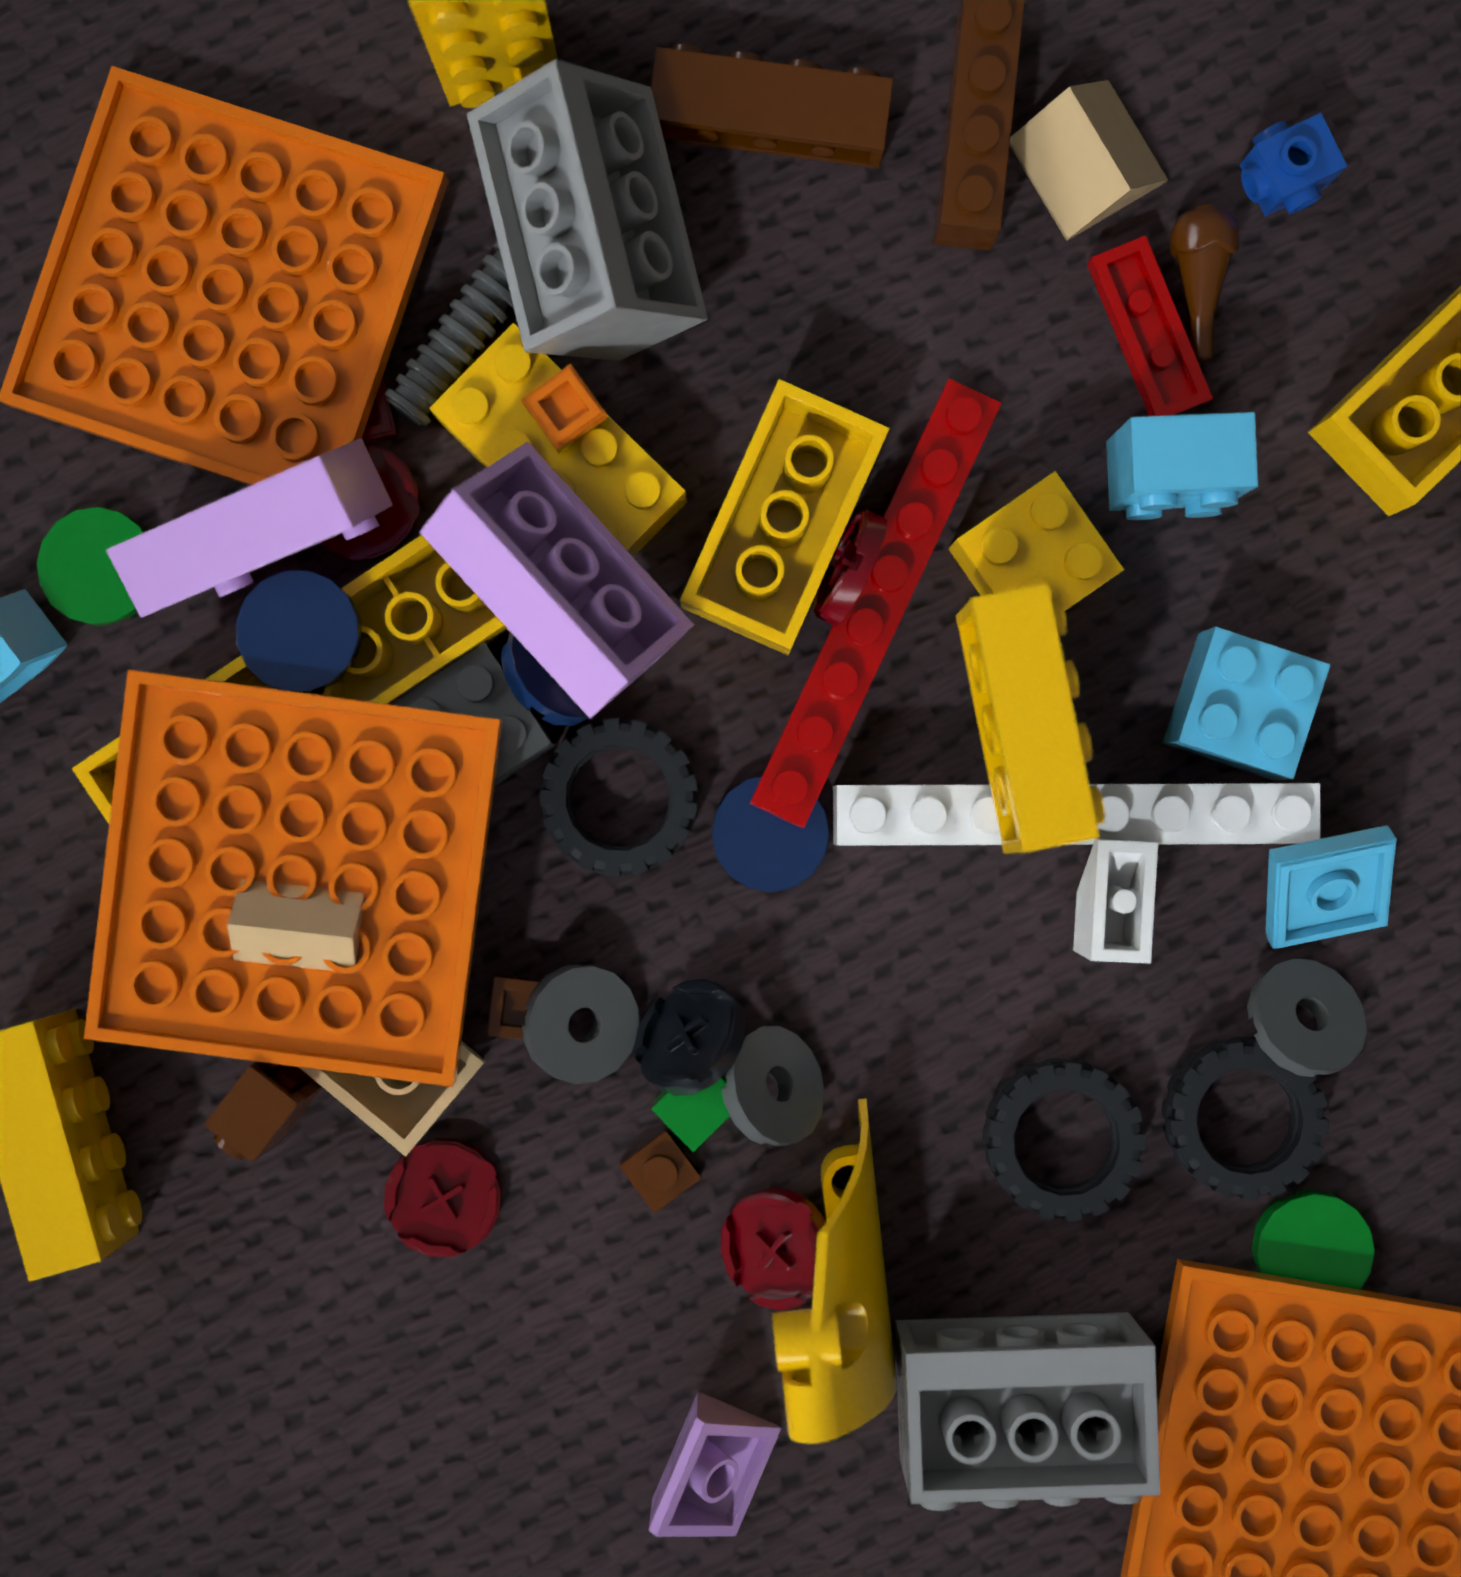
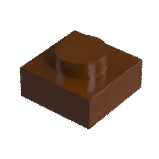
M504 975L494 976L487 1036L523 1040L522 1024L525 1025V1016L528 1011L525 1009L530 993L541 982L540 979Z
M668 1128L623 1160L619 1165L654 1214L702 1178L700 1171Z

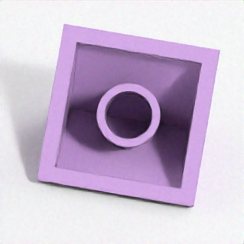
M698 1391L652 1498L649 1531L656 1537L736 1536L779 1436L781 1427Z

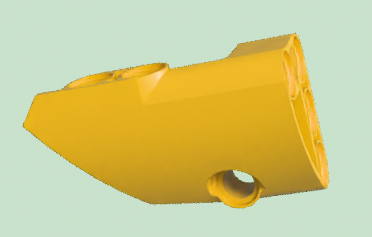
M858 1099L860 1143L833 1149L825 1156L821 1164L820 1176L825 1220L827 1222L818 1232L812 1308L772 1313L778 1372L782 1371L788 1436L791 1440L800 1443L831 1441L859 1428L881 1413L893 1400L897 1390L867 1099ZM847 1165L854 1166L845 1190L836 1187L832 1182L835 1172Z

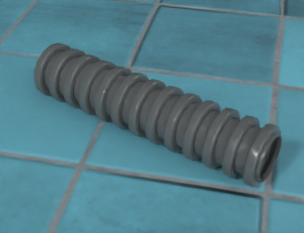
M498 240L493 245L496 253L493 256L487 254L482 260L485 268L482 271L476 269L471 275L474 280L471 286L465 284L460 290L463 294L460 301L454 299L449 305L453 310L449 316L443 314L440 317L439 322L442 325L440 329H432L429 332L428 337L431 339L429 344H420L417 348L420 354L418 359H409L406 363V366L409 368L407 374L403 375L400 373L395 378L399 385L395 390L389 388L384 393L387 402L418 426L423 425L427 427L430 424L431 419L428 415L431 410L429 408L446 392L452 382L462 375L460 371L463 367L469 368L475 362L471 357L474 352H483L486 346L482 341L485 337H494L496 330L493 326L496 322L501 324L505 322L507 316L504 311L507 307L514 309Z

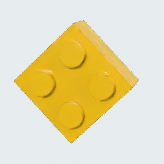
M1056 471L956 539L949 548V551L981 596L1048 583L1051 599L1059 598L1064 611L1124 570Z

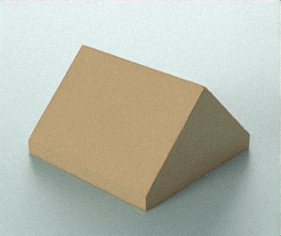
M1109 80L1069 86L1010 137L1011 149L1066 241L1168 181Z
M241 879L239 887L245 883L246 879ZM255 881L243 893L237 892L227 922L231 949L239 950L236 954L232 955L233 960L274 964L262 954L270 953L281 959H289L294 956L302 957L298 962L286 965L293 967L333 971L325 964L323 959L331 960L335 964L344 967L357 964L360 941L358 930L361 927L363 913L359 905L364 903L365 893L337 890L339 899L345 904L342 905L334 904L329 896L328 889L317 888L306 900L291 899L303 895L308 889L306 886L276 883L279 893L287 897L282 898L272 896L267 887V882Z

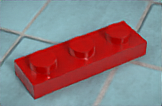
M1146 235L1091 257L1087 267L1149 417L1181 415L1208 404L1213 397Z

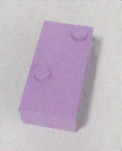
M362 438L106 549L138 614L142 618L212 587H215L219 597L232 593L254 582L249 573L250 571L341 532L345 540L368 532L379 526L375 515L391 507L393 504Z
M529 442L524 443L454 488L420 531L425 539L590 719L657 662L694 626L690 619Z

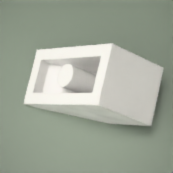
M1116 839L1094 840L1076 894L1073 951L1090 961L1151 963L1158 842Z

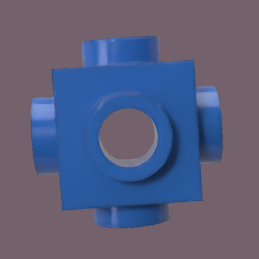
M1319 113L1290 128L1286 121H1281L1255 136L1252 140L1255 146L1240 164L1242 169L1241 182L1248 198L1253 203L1259 204L1265 217L1283 208H1286L1288 214L1292 215L1321 199L1322 194L1320 190L1328 187L1345 170L1347 164L1322 113Z

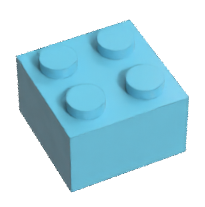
M1255 412L1131 417L1106 441L1109 511L1126 510V519L1160 518L1163 516L1162 510L1172 508H1185V517L1188 518L1218 516L1222 514L1221 508L1237 505L1238 498L1258 487Z
M1219 627L1198 633L1162 744L1271 780L1293 779L1331 664Z

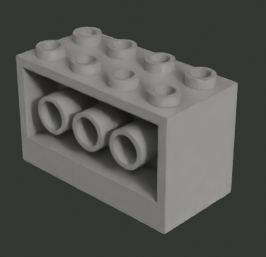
M554 59L467 113L525 352L619 361L708 320L651 87Z
M1129 1312L895 1320L900 1464L911 1504H921L922 1507L929 1510L943 1511L955 1508L958 1502H982L988 1507L1003 1509L1018 1505L1019 1500L1043 1499L1044 1502L1054 1506H1072L1078 1504L1080 1498L1104 1497L1107 1501L1116 1504H1133L1141 1501L1142 1496L1160 1495L1155 1345Z

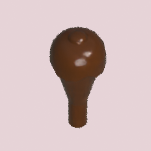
M1210 203L1199 204L1194 210L1180 216L1172 227L1170 236V254L1178 260L1190 315L1189 341L1198 362L1210 361L1213 357L1214 314L1231 254L1239 249V228L1236 220L1225 210L1217 209L1215 205Z

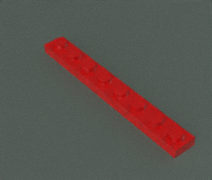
M950 378L947 380L884 515V518L887 519L886 533L871 573L846 617L837 626H832L749 803L750 805L801 829L805 827L1002 404L1001 402Z

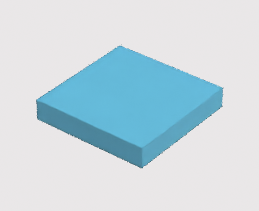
M1388 825L1269 850L1266 935L1272 949L1388 925L1396 837Z

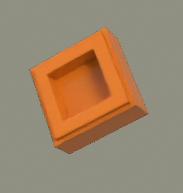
M571 364L521 399L525 408L558 453L608 418L607 413Z

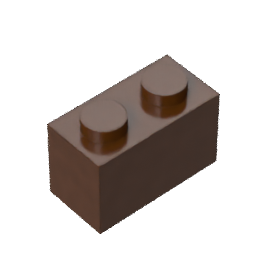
M255 1062L248 1066L204 1123V1126L216 1134L213 1140L222 1151L235 1159L243 1160L247 1158L253 1163L285 1138L323 1087L299 1067Z

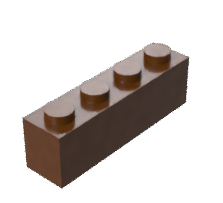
M961 0L956 22L934 245L991 250L1001 230L1025 0Z
M676 44L671 49L656 47L651 89L664 140L880 168L885 145L893 78L881 77L877 71L864 67H854L846 72L822 69L818 63L810 60L797 59L788 62V64L766 62L759 55L750 52H734L728 57L706 54L703 49L694 45Z

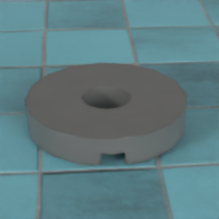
M1291 959L1274 965L1252 986L1247 1009L1249 1020L1253 1017L1254 1025L1258 1031L1254 1036L1260 1048L1278 1066L1299 1076L1315 1077L1318 1074L1329 1075L1351 1064L1363 1050L1368 1030L1364 1007L1354 988L1336 970L1315 960ZM1297 1005L1303 1006L1313 1013L1317 1021L1316 1031L1307 1029L1300 1023L1296 1015Z
M565 965L546 975L530 993L525 1009L528 1010L525 1016V1025L522 1024L523 1041L531 1059L548 1075L572 1084L598 1082L617 1071L632 1053L639 1026V1008L631 989L615 973L592 965ZM581 1008H588L593 1017L592 1027L584 1037L573 1039L568 1030L570 1017L575 1011Z
M761 1026L746 1032L743 1046L732 1067L726 1073L727 1085L721 1087L724 1104L733 1123L749 1140L761 1145L768 1143L774 1147L798 1143L814 1131L823 1112L825 1090L822 1072L814 1054L797 1034L781 1026ZM768 1073L776 1080L778 1086L777 1100L770 1095L767 1088L766 1080Z

